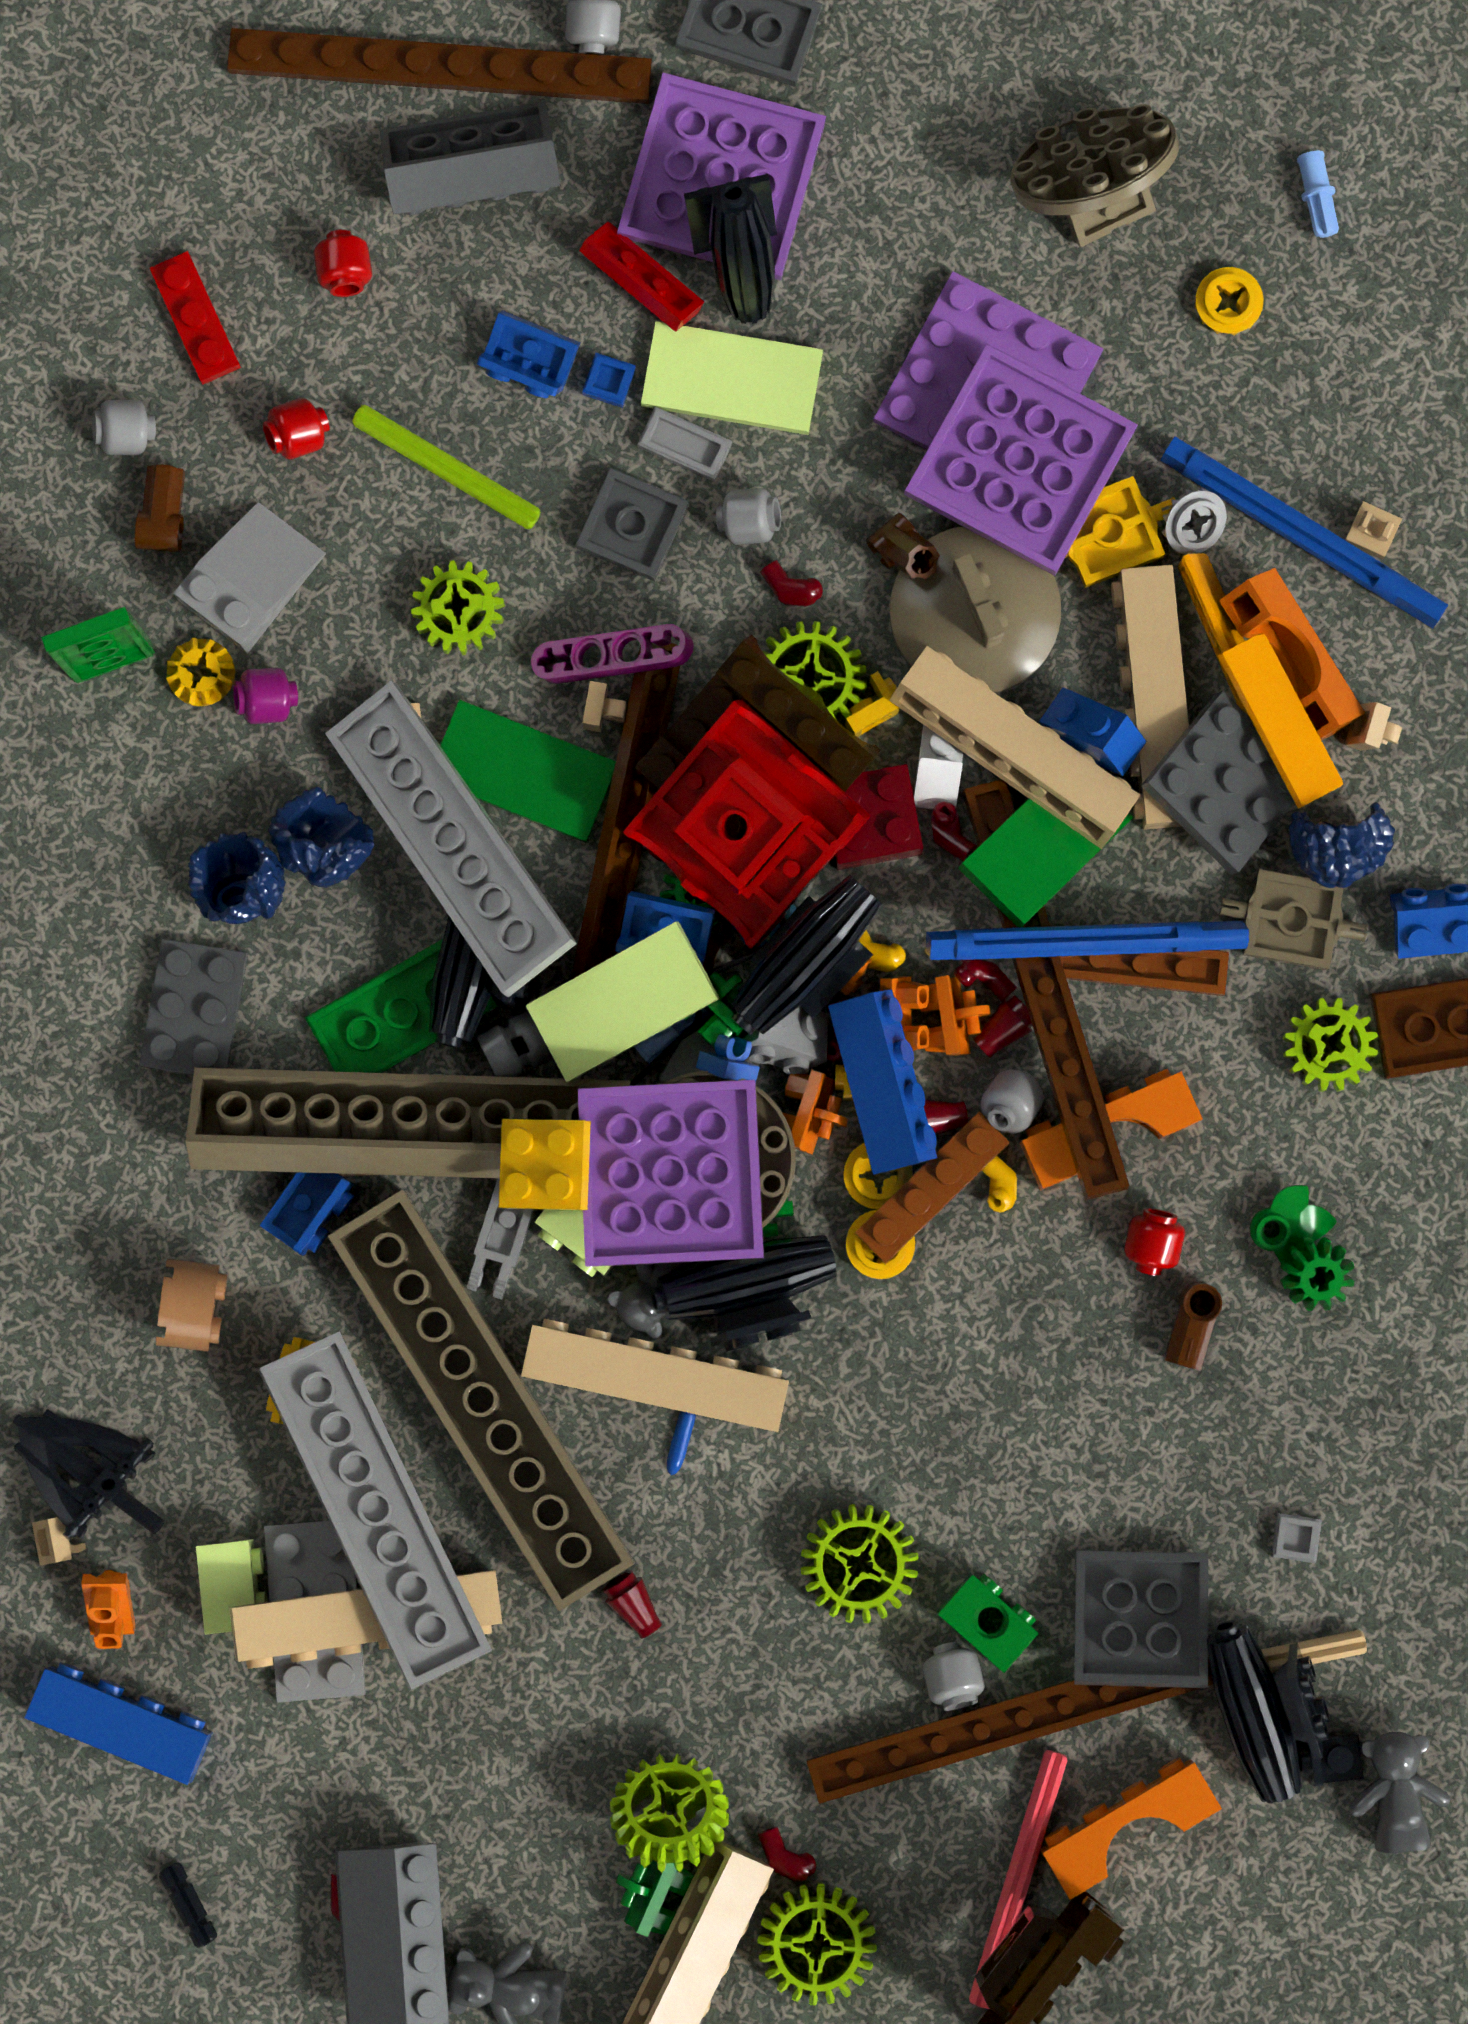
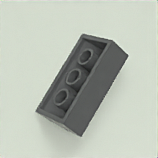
M546 101L379 130L383 166L393 215L400 213L415 215L422 213L426 209L440 206L456 208L465 205L469 201L481 199L501 200L510 194L527 191L542 193L551 187L561 186Z
M408 1841L335 1850L347 2024H449L436 1843Z

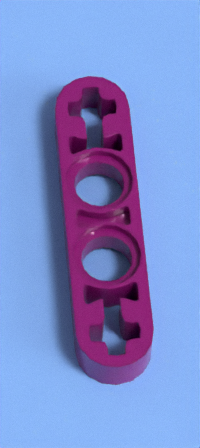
M663 624L548 641L540 644L535 649L531 657V666L538 677L551 684H561L677 667L690 659L694 644L689 633L674 624ZM671 637L680 641L678 646L673 647L672 654L662 648L653 649L652 643L657 646L671 644ZM633 640L639 641L641 645L640 655L632 662H625L622 655L625 645ZM598 646L601 650L599 663L594 667L586 668L583 664L585 652L590 647ZM553 655L562 660L571 659L572 666L566 662L556 663L553 665V671L545 667V664L551 662Z

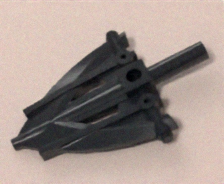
M48 1409L44 1412V1417L24 1418L18 1414L14 1418L12 1423L18 1427L20 1442L14 1445V1450L25 1460L40 1495L51 1511L66 1527L63 1533L66 1539L70 1540L76 1536L81 1540L88 1529L87 1522L92 1518L98 1520L101 1517L102 1510L100 1508L102 1505L109 1510L116 1505L153 1534H156L162 1528L165 1520L127 1492V1484L124 1481L128 1478L133 1480L137 1476L136 1470H134L140 1462L146 1463L155 1456L156 1453L151 1450L154 1443L150 1439L146 1438L138 1442L120 1432L100 1425L61 1418ZM73 1446L88 1447L101 1457L100 1464L98 1465ZM55 1464L81 1485L73 1488L58 1476Z

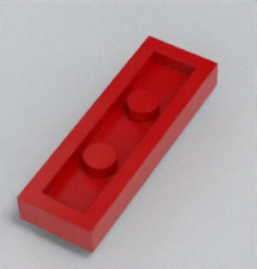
M609 221L587 237L579 251L672 330L678 331L699 313L704 301L632 240L617 234L618 229Z
M186 251L150 267L149 269L202 385L241 368L189 252Z

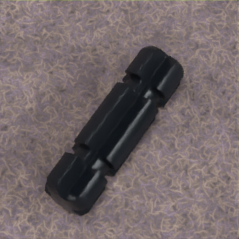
M179 1862L174 1863L163 1869L159 1873V1878L165 1889H170L172 1894L169 1897L184 1926H189L191 1931L188 1934L194 1946L200 1948L214 1941L217 1938V1932L211 1920L206 1921L205 1916L208 1914L192 1883L187 1884L185 1879L188 1876L182 1864Z

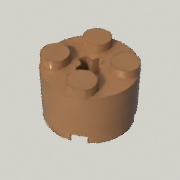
M167 1258L165 1267L174 1268L173 1278L164 1277L157 1326L166 1328L165 1338L156 1337V1346L209 1352L210 1343L219 1344L222 1318L214 1317L216 1300H225L228 1275L219 1273L220 1265Z

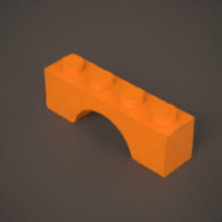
M1276 568L1247 579L1219 600L1241 637L1252 638L1260 633L1266 635L1321 740L1334 735L1365 714L1362 706Z
M1165 1069L1145 1078L1147 1087L1131 1093L1129 1086L1105 1095L1107 1101L1105 1107L1110 1123L1118 1121L1133 1122L1147 1128L1158 1139L1198 1123L1203 1119L1182 1071L1171 1076L1169 1070ZM1047 1120L1025 1130L1028 1138L1022 1140L1020 1146L1040 1191L1077 1175L1062 1123L1052 1127L1050 1121Z
M1180 1757L1170 1761L1158 1769L1161 1776L1148 1785H1145L1143 1780L1135 1782L1120 1792L1123 1800L1109 1808L1105 1803H1101L1082 1815L1085 1822L1071 1831L1067 1825L1062 1826L1044 1838L1047 1845L1042 1847L1040 1851L1069 1900L1108 1877L1106 1857L1109 1845L1115 1834L1129 1822L1140 1818L1155 1817L1167 1820L1181 1830L1186 1831L1222 1809L1194 1761L1190 1759L1183 1763Z

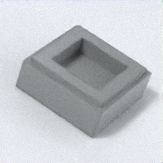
M1277 1513L1271 1557L1316 1563L1322 1520Z

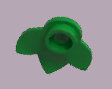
M1292 1185L1280 1190L1275 1195L1270 1207L1258 1211L1253 1216L1249 1231L1252 1240L1258 1247L1267 1251H1274L1280 1262H1293L1294 1257L1289 1253V1247L1294 1246L1300 1252L1303 1251L1305 1238L1309 1237L1313 1242L1330 1231L1337 1221L1323 1207L1308 1204L1309 1189L1307 1185ZM1270 1221L1278 1223V1230L1273 1235H1267L1263 1231L1265 1224Z

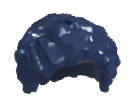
M317 786L311 790L303 791L302 795L296 796L293 800L286 801L283 808H277L276 816L272 817L271 825L268 828L271 842L278 851L282 867L293 873L300 872L311 885L327 888L347 880L352 873L361 867L366 858L371 855V851L375 846L373 842L374 837L372 836L373 829L368 824H363V819L360 815L355 816L351 811H348L346 802L336 804L334 796H326L325 791Z
M1378 802L1371 804V814L1365 820L1349 826L1345 824L1334 826L1328 822L1315 824L1306 812L1299 813L1296 811L1292 813L1293 821L1289 826L1292 854L1295 861L1300 864L1301 869L1310 876L1312 881L1327 888H1346L1351 886L1353 882L1373 873L1377 868L1384 865L1387 854L1393 848L1395 828L1390 825L1388 815H1385L1384 809L1380 808Z
M246 832L229 836L220 834L217 842L208 841L205 846H199L190 855L188 886L191 888L190 895L195 899L194 902L204 918H208L209 921L221 920L229 924H242L260 915L265 919H270L274 916L275 910L283 900L282 894L286 883L284 878L285 870L282 868L276 853L265 847L262 839L260 840L252 835L247 836Z

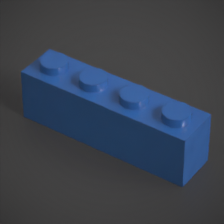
M893 990L872 992L829 1005L830 1016L873 1175L936 1159V1135L927 1121L924 1109L925 1094L922 1086L916 1080L912 1065L914 1061L913 1049L905 1039L901 1024L903 1017L902 1008L899 1001L894 997Z
M63 1662L59 1663L58 1668L50 1666L44 1669L24 1717L25 1719L188 1785L193 1782L213 1734L212 1731L204 1729L205 1720L185 1712H181L180 1717L177 1718L163 1712L165 1704L143 1695L140 1696L139 1701L123 1695L124 1687L105 1679H100L98 1685L82 1679L83 1670Z

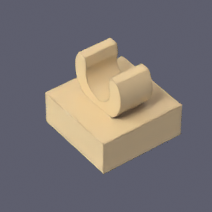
M1363 501L1345 540L1360 550L1383 560L1402 518Z
M590 681L582 722L584 730L601 732L603 719L624 723L627 709L626 701L607 698L608 686L605 683Z
M1378 702L1360 704L1365 714L1350 724L1345 745L1357 750L1379 749L1381 744L1387 745L1388 741L1398 744L1402 727L1387 722L1391 707Z
M57 1517L32 1523L40 1566L71 1560V1554L79 1553L86 1549L85 1543L73 1545L63 1536L66 1527Z

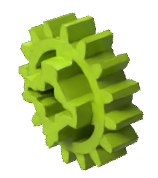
M452 560L449 563V571L444 573L437 565L434 566L435 578L431 581L429 578L422 576L420 582L425 591L413 592L412 595L413 599L421 604V606L411 609L413 618L423 619L416 626L418 633L423 634L430 631L427 639L428 645L433 647L439 641L443 642L442 647L445 654H449L454 645L459 647L462 655H466L467 645L471 643L479 651L482 650L481 638L484 635L493 640L496 637V633L491 627L492 623L503 624L504 621L503 616L495 612L496 609L505 607L503 598L493 597L500 590L499 584L497 582L486 584L489 577L488 571L483 569L475 575L473 563L469 561L463 570H458L455 561ZM463 582L476 586L483 595L481 596L480 593L471 594L464 588ZM447 584V589L441 597L432 599L434 594ZM456 591L460 599H462L464 606H469L462 609L460 625L450 609L454 607ZM485 614L481 624L469 632V626L476 617L484 616ZM433 620H436V622L445 621L452 627L453 634L440 630L433 623Z
M1320 998L1316 1001V1011H1313L1307 1004L1300 1008L1304 1019L1290 1018L1288 1023L1296 1030L1294 1033H1285L1282 1038L1286 1042L1292 1043V1048L1283 1053L1284 1058H1294L1296 1061L1289 1070L1291 1074L1302 1070L1305 1073L1302 1084L1306 1086L1315 1079L1318 1081V1091L1320 1092L1326 1091L1329 1082L1333 1083L1337 1092L1344 1090V1079H1347L1352 1085L1358 1084L1360 1078L1357 1071L1368 1073L1372 1069L1371 1065L1365 1061L1366 1057L1378 1055V1050L1369 1047V1042L1378 1037L1377 1032H1366L1364 1028L1371 1021V1018L1367 1016L1359 1020L1355 1016L1359 1007L1356 1004L1352 1005L1347 1011L1342 1009V998L1335 999L1332 1007H1328L1325 999ZM1321 1017L1337 1018L1332 1026L1322 1027L1317 1023H1312V1021ZM1340 1029L1335 1046L1340 1051H1333L1321 1060L1325 1053L1323 1050L1326 1045L1321 1041V1038L1327 1039ZM1351 1029L1354 1030L1357 1036L1358 1050L1351 1045L1349 1036ZM1302 1038L1310 1045L1312 1058L1309 1062L1303 1053ZM1338 1062L1348 1067V1069L1340 1073L1323 1072L1328 1064Z

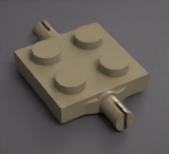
M1262 869L1257 871L1254 891L1248 903L1222 898V907L1219 912V916L1245 919L1244 923L1249 929V943L1247 949H1243V956L1326 971L1330 969L1333 948L1340 937L1365 942L1367 933L1363 932L1368 930V924L1366 923L1362 924L1343 920L1341 901L1344 888H1327L1320 886L1310 878Z

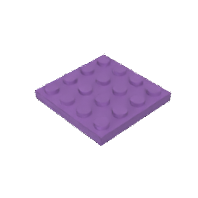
M662 73L617 234L628 237L635 242L713 262L711 251L694 255L684 193L768 173L777 235L770 236L775 279L781 280L826 123V116Z
M952 271L878 409L873 422L928 450L986 344L1080 394L1097 364L1103 348Z
M986 344L906 487L904 495L1055 576L1131 440L1138 424Z
M755 1080L578 1089L579 1120L591 1121L588 1210H583L586 1267L764 1258Z

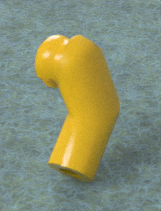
M865 930L859 942L874 954L870 958L872 962L868 967L869 969L891 972L895 971L898 966L903 965L906 953L902 946L896 943L891 945L874 943L867 930Z
M996 1156L982 1171L990 1178L989 1196L987 1198L988 1205L993 1211L1001 1213L1011 1209L1016 1202L1017 1175L1002 1159Z

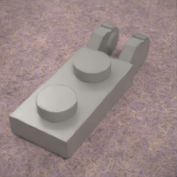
M498 1178L473 1253L476 1255L468 1280L467 1289L477 1291L483 1280L486 1260L490 1259L502 1263L499 1275L495 1279L492 1289L493 1297L502 1300L512 1268L517 1266L534 1209L499 1208L500 1178Z

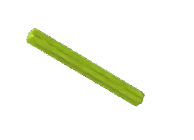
M361 405L356 411L352 420L356 428L522 527L531 529L538 521L541 512L535 505L369 406Z

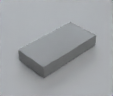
M654 407L637 447L715 482L732 446V441L658 407Z

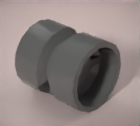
M528 1009L509 1018L507 1027L503 1028L497 1024L476 1035L497 1077H519L523 1075L524 1066L529 1065L535 1069L554 1059ZM522 1035L529 1049L518 1055L511 1039Z

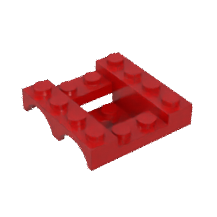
M735 700L623 833L657 855L676 874L683 888L692 896L703 900L722 914L739 931L745 940V944L752 949L758 947L787 914L786 911L835 854L848 844L871 815L743 700ZM732 814L742 816L747 823V832L741 839L730 837L726 831V821ZM800 822H802L801 825L795 830V832L789 837V839L783 844V846L777 851V853L771 858V860L765 865V867L759 872V874L753 879V881H750V879L756 874V872L762 867V865L768 860V858L774 853V851L781 845V843L787 838V836L793 831V829Z

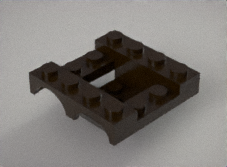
M751 634L740 643L716 671V674L666 733L657 740L635 768L660 789L735 700H743L746 704H749L756 713L844 792L882 750L876 745L862 741L844 728L828 711L823 703V698L811 687L797 683L779 670L765 656L757 643V639ZM732 814L726 821V831L730 837L741 839L747 832V823L742 816ZM800 822L793 829V831L787 836V838L781 843V845L774 851V853L756 872V876L771 860V858L777 853V851L783 846V844L789 839V837L795 832V830L801 825L802 822Z
M1087 1891L1072 1898L1059 1916L1049 1909L1028 1905L975 1975L981 1993L990 2008L977 2024H1032V2021L1039 2024L1051 2010L1054 2002L1049 1998L1061 1984L1066 1988L1079 1973L1082 1965L1077 1961L1081 1956L1097 1967L1102 1959L1110 1962L1122 1947L1124 1940L1120 1938V1935L1124 1929L1111 1911Z

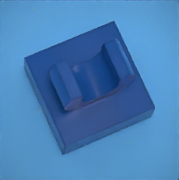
M719 1034L716 1039V1053L700 1051L696 1068L708 1071V1073L723 1079L735 1081L741 1080V1078L756 1081L760 1069L759 1066L745 1061L751 1052V1041L741 1037L734 1039L723 1034Z

